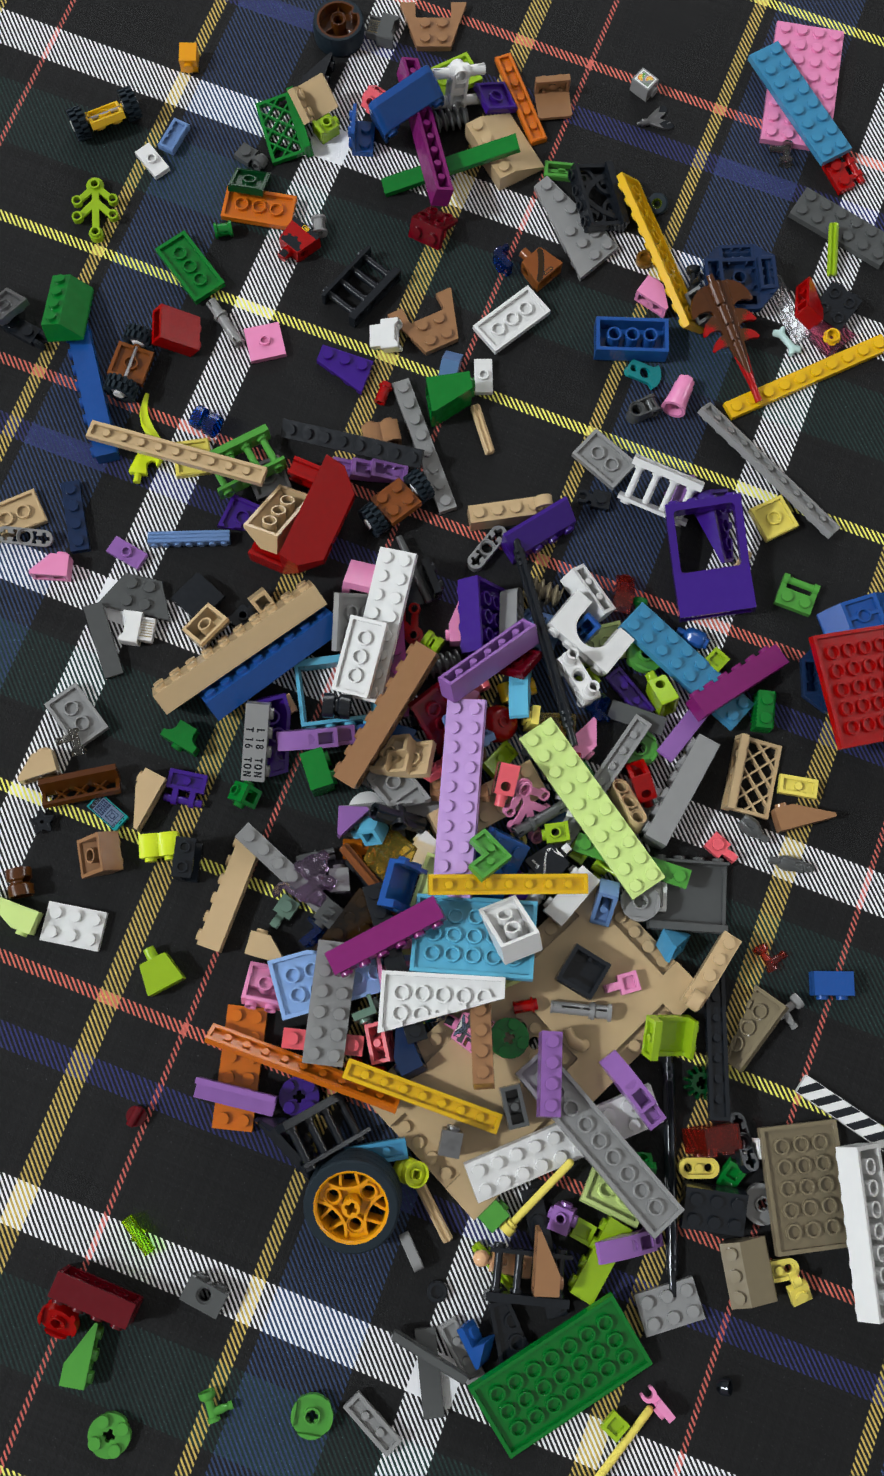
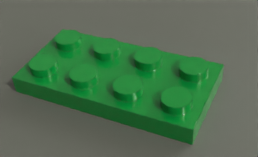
M185 230L155 248L157 255L196 305L226 286L223 279Z

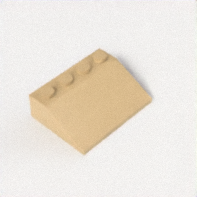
M510 113L480 116L466 123L465 138L471 148L516 133L521 152L483 165L499 191L544 169V165Z

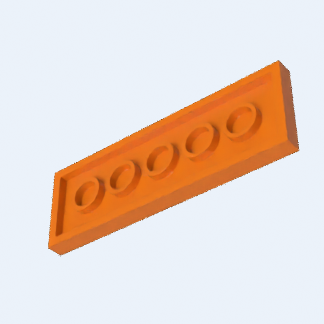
M228 1004L225 1027L265 1041L268 1012L264 1011V1008L256 1007L255 1010H251L244 1006ZM222 1049L218 1081L258 1091L261 1064ZM215 1103L212 1128L253 1132L255 1112Z

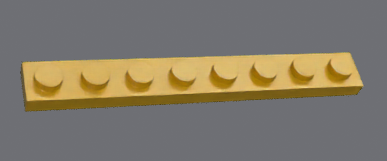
M428 874V895L588 894V874H492L483 882L474 874Z
M348 1058L342 1078L495 1135L503 1114Z

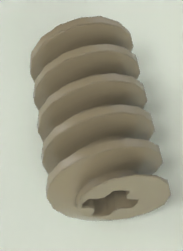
M535 576L533 582L539 602L545 599V605L552 602V608H555L561 599L565 587L559 591L558 584L552 588L551 581L547 585H545V579L538 583V576Z

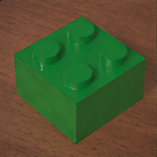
M322 747L300 753L299 755L313 796L316 797L336 790L335 784H338L334 777L333 769L329 770V766H332L328 752H323Z

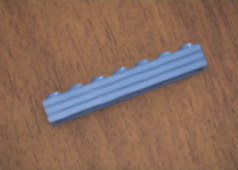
M230 530L148 532L147 542L149 547L152 548L162 546L164 548H169L170 546L231 545Z

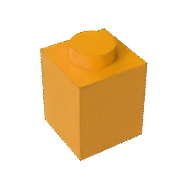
M179 42L181 72H199L197 43Z

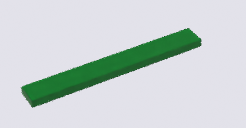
M516 133L452 154L445 157L451 176L521 151ZM421 166L381 179L386 197L425 184Z

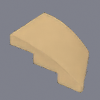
M410 734L392 735L386 747L379 753L380 758L374 766H370L369 771L391 777L428 778L431 775L436 743L434 740L416 742Z

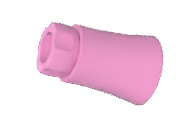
M681 374L677 381L674 382L670 393L661 404L663 411L667 415L675 418H681L685 415L695 383L691 376Z

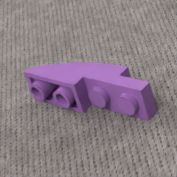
M348 724L277 731V751L308 750L319 747L330 748L353 744L356 740L354 737L355 725Z
M613 1050L599 1061V1064L617 1089L626 1097L650 1131L666 1119V1116L656 1104L657 1101L616 1050Z
M642 1228L595 1242L598 1264L603 1265L655 1252L658 1250L657 1248L664 1246L662 1233L653 1239Z

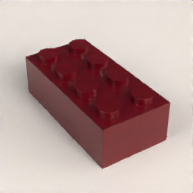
M69 1264L57 1272L47 1295L52 1298L53 1303L71 1306V1310L79 1314L85 1312L91 1315L90 1318L94 1321L108 1322L111 1328L118 1331L126 1330L134 1322L144 1296Z

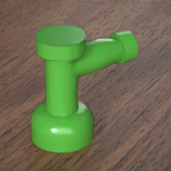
M214 1387L198 1393L199 1400L205 1402L209 1416L207 1419L208 1424L218 1422L221 1419L220 1414L234 1409L232 1400L218 1406L214 1405L213 1398L216 1395Z

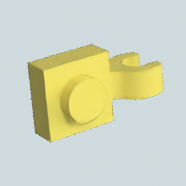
M796 1270L789 1272L788 1277L791 1284L786 1286L792 1305L796 1307L813 1299L805 1278L801 1279V1277H798Z

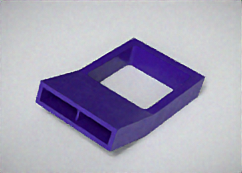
M728 492L723 496L709 495L704 499L689 498L684 502L675 500L665 504L664 513L679 622L755 612L756 600L749 563L741 493ZM732 509L740 565L683 573L680 567L674 517Z

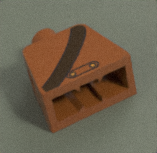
M525 247L519 253V256L523 259L521 273L536 293L561 273L563 263L541 247H538L532 253Z

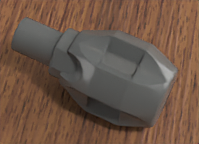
M745 814L737 823L740 830L747 836L760 839L764 844L770 840L763 833L764 831L760 823L754 817Z

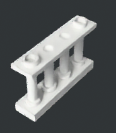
M636 453L632 461L636 468L626 492L620 490L617 498L626 505L633 504L665 518V504L670 502L677 486L680 484L686 486L687 492L682 501L684 502L692 498L697 491L701 493L705 482ZM646 469L652 472L653 477L643 499H639L632 495L642 472ZM665 477L670 479V484L660 507L649 502L659 479ZM684 515L674 517L675 526H686L688 519L684 518Z

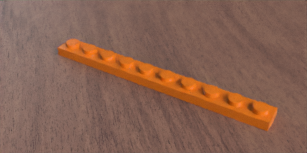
M216 1023L212 1024L205 1037L204 1043L391 1113H396L400 1103V1099L343 1079L344 1071L331 1066L302 1063V1055Z

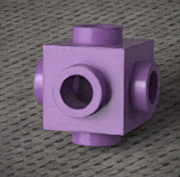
M565 1200L558 1201L554 1206L551 1205L547 1215L550 1218L547 1229L567 1236L571 1232V1228L576 1227L579 1218L576 1215L577 1208L573 1207L571 1202Z

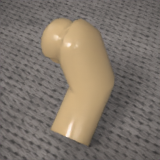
M573 1027L563 1030L570 1048L579 1052H585L590 1048V1042L587 1039L582 1040L575 1036Z

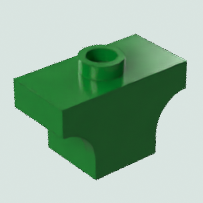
M182 720L179 721L176 727L172 729L164 728L160 733L165 740L172 743L171 747L179 752L184 750L194 757L200 752L195 744L200 734L199 731Z

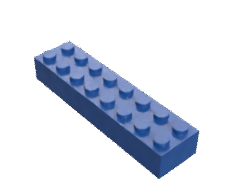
M322 607L206 687L198 695L217 720L220 721L332 639L333 613L327 608Z

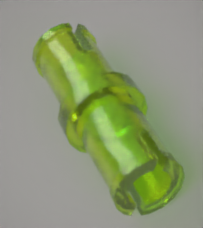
M130 1214L121 1221V1224H123L131 1236L130 1240L137 1244L144 1257L156 1248L146 1236V1230L140 1227L133 1214Z

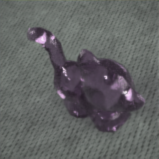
M322 850L317 854L305 857L303 860L296 861L293 864L294 869L301 873L302 877L308 880V882L297 889L288 882H279L274 887L272 895L279 897L282 889H285L299 901L320 907L326 899V895L322 891H332L337 883V879L331 875L324 877L329 869L327 863L329 860L328 852Z

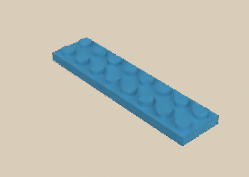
M778 41L749 55V63L821 167L851 151L852 146Z
M643 602L618 627V629L621 627L634 639L633 643L689 694L697 689L702 691L704 689L703 686L711 680L714 683L718 681L717 677L721 673L717 672L702 655ZM742 694L712 713V715L731 731L752 708L754 703Z

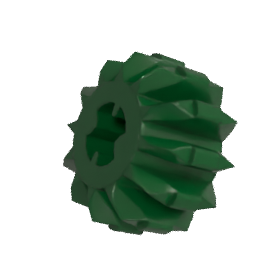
M694 1065L693 1072L689 1069L686 1071L690 1077H683L684 1081H688V1084L683 1085V1088H690L687 1094L689 1096L694 1094L696 1100H699L700 1096L706 1100V1066L701 1065L699 1070L697 1065ZM699 1079L704 1080V1083H702L701 1086L696 1085V1082H698Z

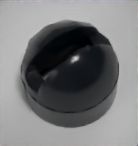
M720 1378L717 1380V1392L720 1395L731 1397L733 1390L732 1379Z

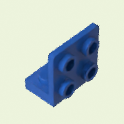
M353 103V110H349V148H352V156L373 157L375 125L369 121H358L357 103Z

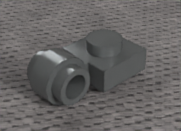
M245 142L234 153V158L248 168L252 164L256 171L264 170L268 165L269 160L263 153L259 154L258 150Z

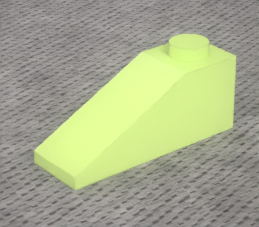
M0 897V916L11 928L16 929L15 933L23 937H27L28 934L34 936L44 913Z

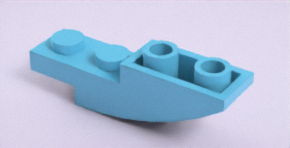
M532 670L523 680L509 676L510 719L529 717Z

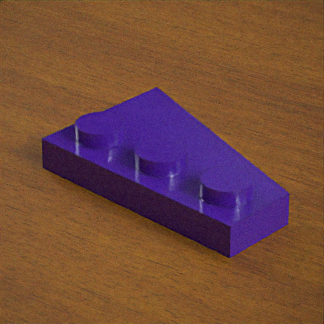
M322 345L317 357V364L332 375H336L343 380V383L354 388L362 396L374 361L326 345Z
M234 494L217 525L218 528L246 531L243 524L260 505Z

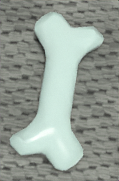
M782 326L779 330H773L772 336L779 338L788 348V356L801 352L802 347L795 345L786 335L785 326Z

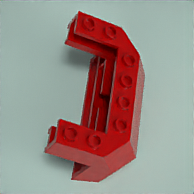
M327 454L321 466L294 456L292 465L287 471L288 475H290L289 480L310 490L280 552L274 554L260 549L254 541L251 549L248 551L251 561L282 574L301 573L325 564L355 500V493L345 466Z

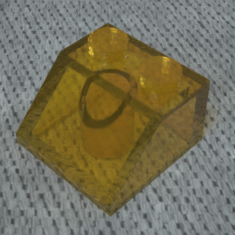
M389 829L383 844L368 847L363 861L384 880L390 858L398 859L399 856L409 858L410 862H412L418 848L398 831Z

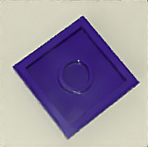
M505 82L474 84L473 89L486 115L516 113L518 108Z

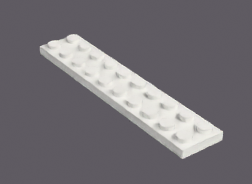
M644 1084L656 1100L651 1084ZM622 1094L596 1105L624 1139L648 1129ZM553 1123L465 1161L463 1164L478 1203H481L560 1168L569 1158L576 1161L584 1156L558 1125Z

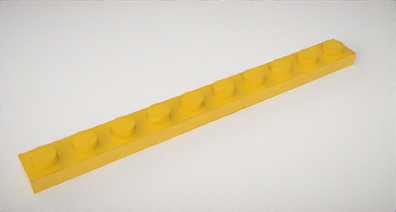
M879 334L758 387L762 397V401L759 403H755L753 395L749 391L724 402L723 408L732 421L884 354V337L882 334Z

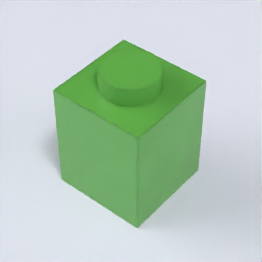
M495 1199L478 1218L493 1233L510 1216L507 1211L509 1207L502 1199L499 1201Z

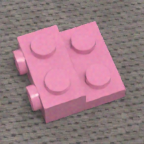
M250 961L241 995V1004H245L244 1007L247 1009L255 1010L256 1007H261L268 1013H276V1010L280 1011L268 964Z

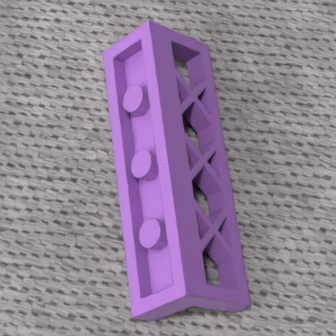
M201 1076L195 1079L196 1088L193 1095L195 1098L271 1117L274 1115L278 1099L276 1095Z

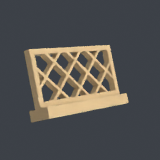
M741 733L735 736L721 809L768 820L782 746ZM749 743H754L759 751L752 755L748 749ZM768 748L776 750L775 756L771 760L764 751ZM761 753L766 763L759 767L754 757ZM748 760H751L755 767V770L750 773L745 768V763ZM766 765L771 769V776L768 778L765 777L761 770ZM757 771L763 781L755 785L750 775ZM747 778L752 786L747 791H744L741 786L742 780ZM763 783L768 789L767 794L764 796L761 795L757 788ZM752 790L755 791L759 798L753 803L747 796V793ZM742 796L748 804L744 809L737 807L738 799ZM760 801L764 806L763 814L758 813L754 807Z

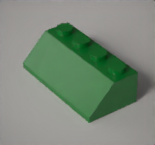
M71 274L52 276L41 322L48 342L84 340L94 289Z

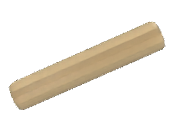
M479 404L472 405L470 410L485 455H491L495 449Z
M425 1184L416 1190L442 1242L448 1243L453 1239V1236Z

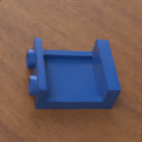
M399 856L398 859L390 858L377 905L398 914L411 907L410 903L418 874L427 875L428 871L421 868V864L410 862L409 858Z

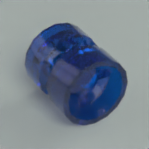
M198 405L190 416L189 426L198 431L202 430L203 434L214 438L220 432L224 419L214 412L211 413L206 407Z

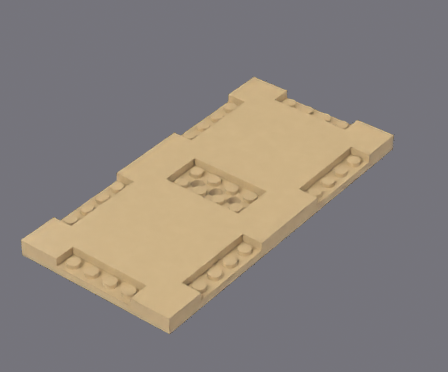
M599 883L561 927L548 917L537 928L540 932L543 950L535 953L533 982L521 981L505 988V999L491 1003L492 1021L497 1022L503 1018H515L523 1022L528 1030L529 1040L532 1037L539 1038V1033L542 1030L563 1032L564 1029L573 1027L577 1038L587 1039L590 1042V1048L585 1052H579L568 1046L563 1032L562 1066L593 1102L613 1083L599 1064V1061L613 1050H616L624 1061L630 1065L642 1051L646 1015H681L688 1007L680 999L693 980V977L677 961L675 962L674 959L670 963L665 961L656 946L657 942L638 922L629 919L623 913L619 900L617 901L609 927L589 922ZM576 943L611 964L610 969L591 1000L583 998L554 980ZM636 970L642 990L621 995L620 990L605 993L603 985L617 982L616 975ZM530 997L537 999L538 1010H535V1013L530 1011L514 1014L513 1001L527 1000ZM551 1000L589 1004L591 1002L599 1005L612 1004L611 1022H607L606 1019L597 1018L590 1020L588 1016L550 1013ZM470 1009L463 1010L464 1012L470 1013ZM460 1011L458 1014L455 1012L451 1015L460 1019L463 1011ZM446 1015L427 1033L428 1039L417 1043L428 1071L410 1080L503 1114L497 1134L489 1133L400 1100L395 1114L373 1105L370 1106L399 1137H406L407 1146L421 1162L426 1164L429 1171L468 1215L475 1220L499 1195L478 1203L463 1162L555 1122L552 1118L536 1117L537 1100L515 1075L519 1069L538 1053V1048L532 1049L528 1045L522 1055L513 1059L502 1058L493 1052L495 1089L474 1090L472 1054L450 1038L454 1030L444 1025L448 1016ZM508 1032L505 1033L504 1042L512 1044V1039L515 1038L514 1035H510ZM393 1066L388 1072L397 1075ZM520 1083L530 1125L509 1130L499 1087ZM447 1124L459 1126L460 1130L464 1133L459 1159L438 1155L437 1151L442 1127H447Z

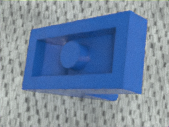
M472 1318L461 1325L457 1332L475 1370H477L490 1359L495 1334L483 1338Z

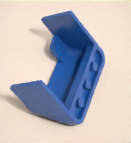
M425 65L372 100L368 105L370 117L382 139L387 144L389 142L388 137L392 138L397 135L400 124L427 106L437 108L441 105L442 107L444 105V95L430 66Z

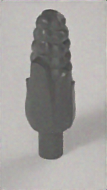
M782 855L779 858L770 856L768 859L769 864L777 865L783 871L812 873L815 869L812 864L788 855Z

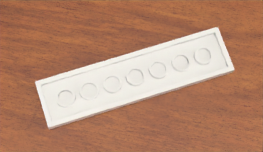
M380 547L363 617L388 623L389 626L370 699L352 695V698L375 703L378 696L385 693V685L389 678L418 555L415 553Z

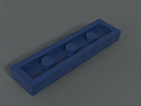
M79 480L62 482L60 484L70 551L72 554L91 551L81 482Z

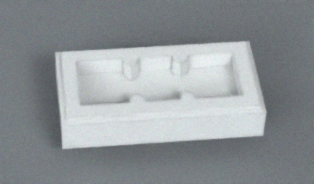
M150 143L135 151L137 158L156 180L170 171L169 166Z
M474 359L475 395H493L492 359Z

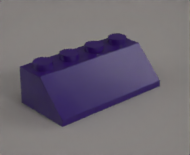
M566 496L503 534L501 548L512 564L516 563L513 553L515 550L513 543L516 538L520 540L521 546L524 548L528 558V555L531 553L536 554L540 552L544 545L548 543L551 545L559 539V536L563 534L568 535L574 530L576 519Z

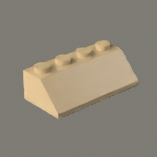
M279 484L243 524L244 529L260 549L274 554L280 552L307 494Z

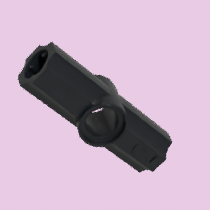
M375 802L371 805L369 811V818L390 825L393 831L406 829L421 834L425 831L427 825L426 818L407 812L406 808L402 805L390 807Z

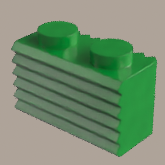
M759 690L752 696L754 698L752 700L754 705L751 711L750 731L769 733L774 729L776 692Z

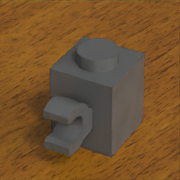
M326 898L313 915V918L316 919L314 923L321 929L325 927L329 929L344 909L331 899Z

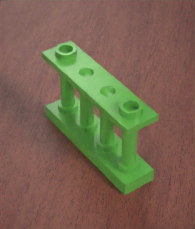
M266 424L209 451L232 458L245 453L250 463L260 465L251 448L260 444L271 461L263 465L268 469L266 478L275 473H281L287 468L284 455L277 458L268 442L271 436ZM215 474L221 487L217 488L221 500L230 498L235 493L253 485L238 480L227 483L225 477Z

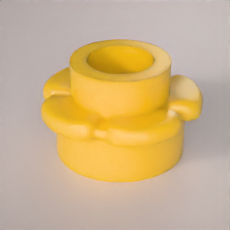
M830 328L824 332L823 341L829 346L839 343L841 337L838 329Z

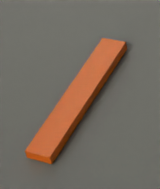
M511 52L495 57L494 62L502 81L506 83L518 108L516 113L529 144L532 147L547 142L546 133Z

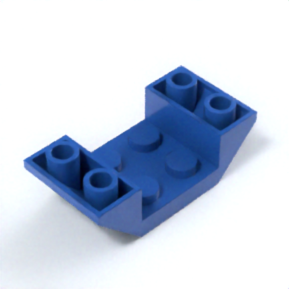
M874 592L839 603L818 613L816 617L823 634L884 625V593Z

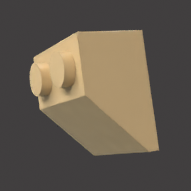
M207 603L181 630L203 650L230 624V621L210 603Z

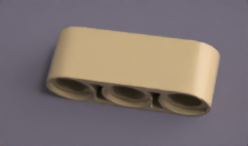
M616 779L612 783L607 796L634 834L637 835L641 832L647 820V815L627 781Z

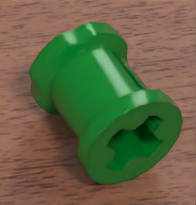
M228 220L226 223H213L216 239L229 235L234 237L231 220Z

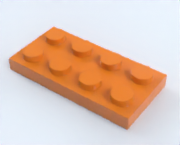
M227 185L221 211V220H231L232 222L285 230L294 218L297 196L265 191L263 197L228 191Z

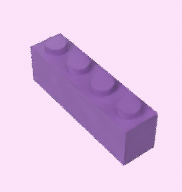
M542 1030L539 1033L536 1117L557 1119L561 1117L563 1032Z

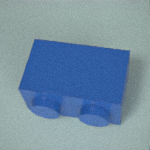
M810 971V996H816V1000H829L828 996H836V1000H848V996H855L854 971Z

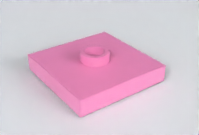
M279 322L244 329L251 364L287 357Z

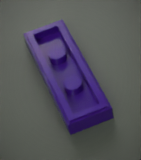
M620 666L605 677V680L625 704L652 713L656 710Z

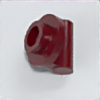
M138 1105L129 1108L126 1113V1125L131 1128L141 1126L147 1118L146 1110Z

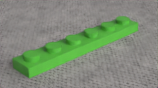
M579 832L573 852L605 862L586 834ZM652 857L665 876L661 882L686 890L692 870Z

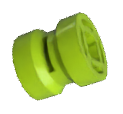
M428 630L420 643L438 654L446 640L442 637H437L433 631Z

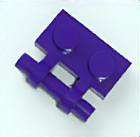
M170 768L166 787L173 789L172 794L165 793L163 801H168L173 805H187L188 808L193 809L194 807L202 808L203 801L197 800L196 796L197 794L205 795L209 776ZM180 791L190 792L189 798L179 796Z

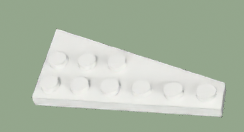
M382 970L377 1033L505 999L506 977Z

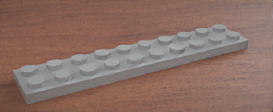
M538 1053L515 1073L516 1077L536 1100ZM562 1066L561 1117L557 1119L552 1118L553 1121L649 1235L655 1239L685 1209Z

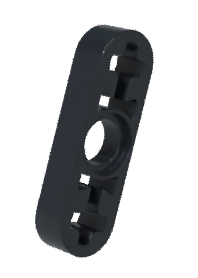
M734 1112L730 1114V1122H725V1126L738 1167L743 1173L749 1174L758 1169L759 1161L744 1116L739 1112ZM739 1137L745 1141V1148L739 1145Z

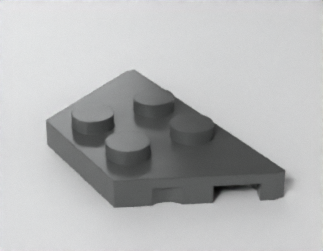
M125 573L99 601L106 608L119 611L143 612L145 617L167 622L171 620L164 585L159 580Z

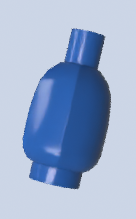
M678 627L676 631L689 645L696 649L703 648L706 650L711 640L707 638L706 633L695 628L685 630Z

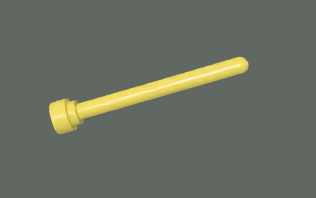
M567 1159L512 1218L509 1217L499 1226L506 1236L511 1237L516 1232L517 1224L571 1169L574 1165L573 1159Z
M651 1405L645 1407L594 1476L607 1475L652 1415L654 1410Z

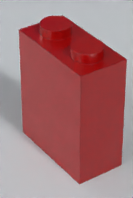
M162 303L153 310V345L189 357L200 350L201 325L199 316Z

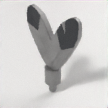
M660 106L648 118L637 122V125H641V127L650 125L662 130H671L674 127L670 121L660 119L667 111L666 106Z

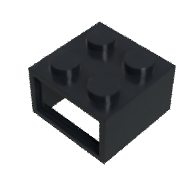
M576 943L554 980L583 998L591 1000L610 969L611 964Z

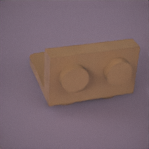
M570 74L535 77L534 96L537 115L540 121L571 118Z

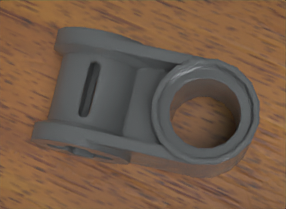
M652 393L637 401H633L627 410L626 420L631 424H637L660 414L663 409L657 404L655 394Z

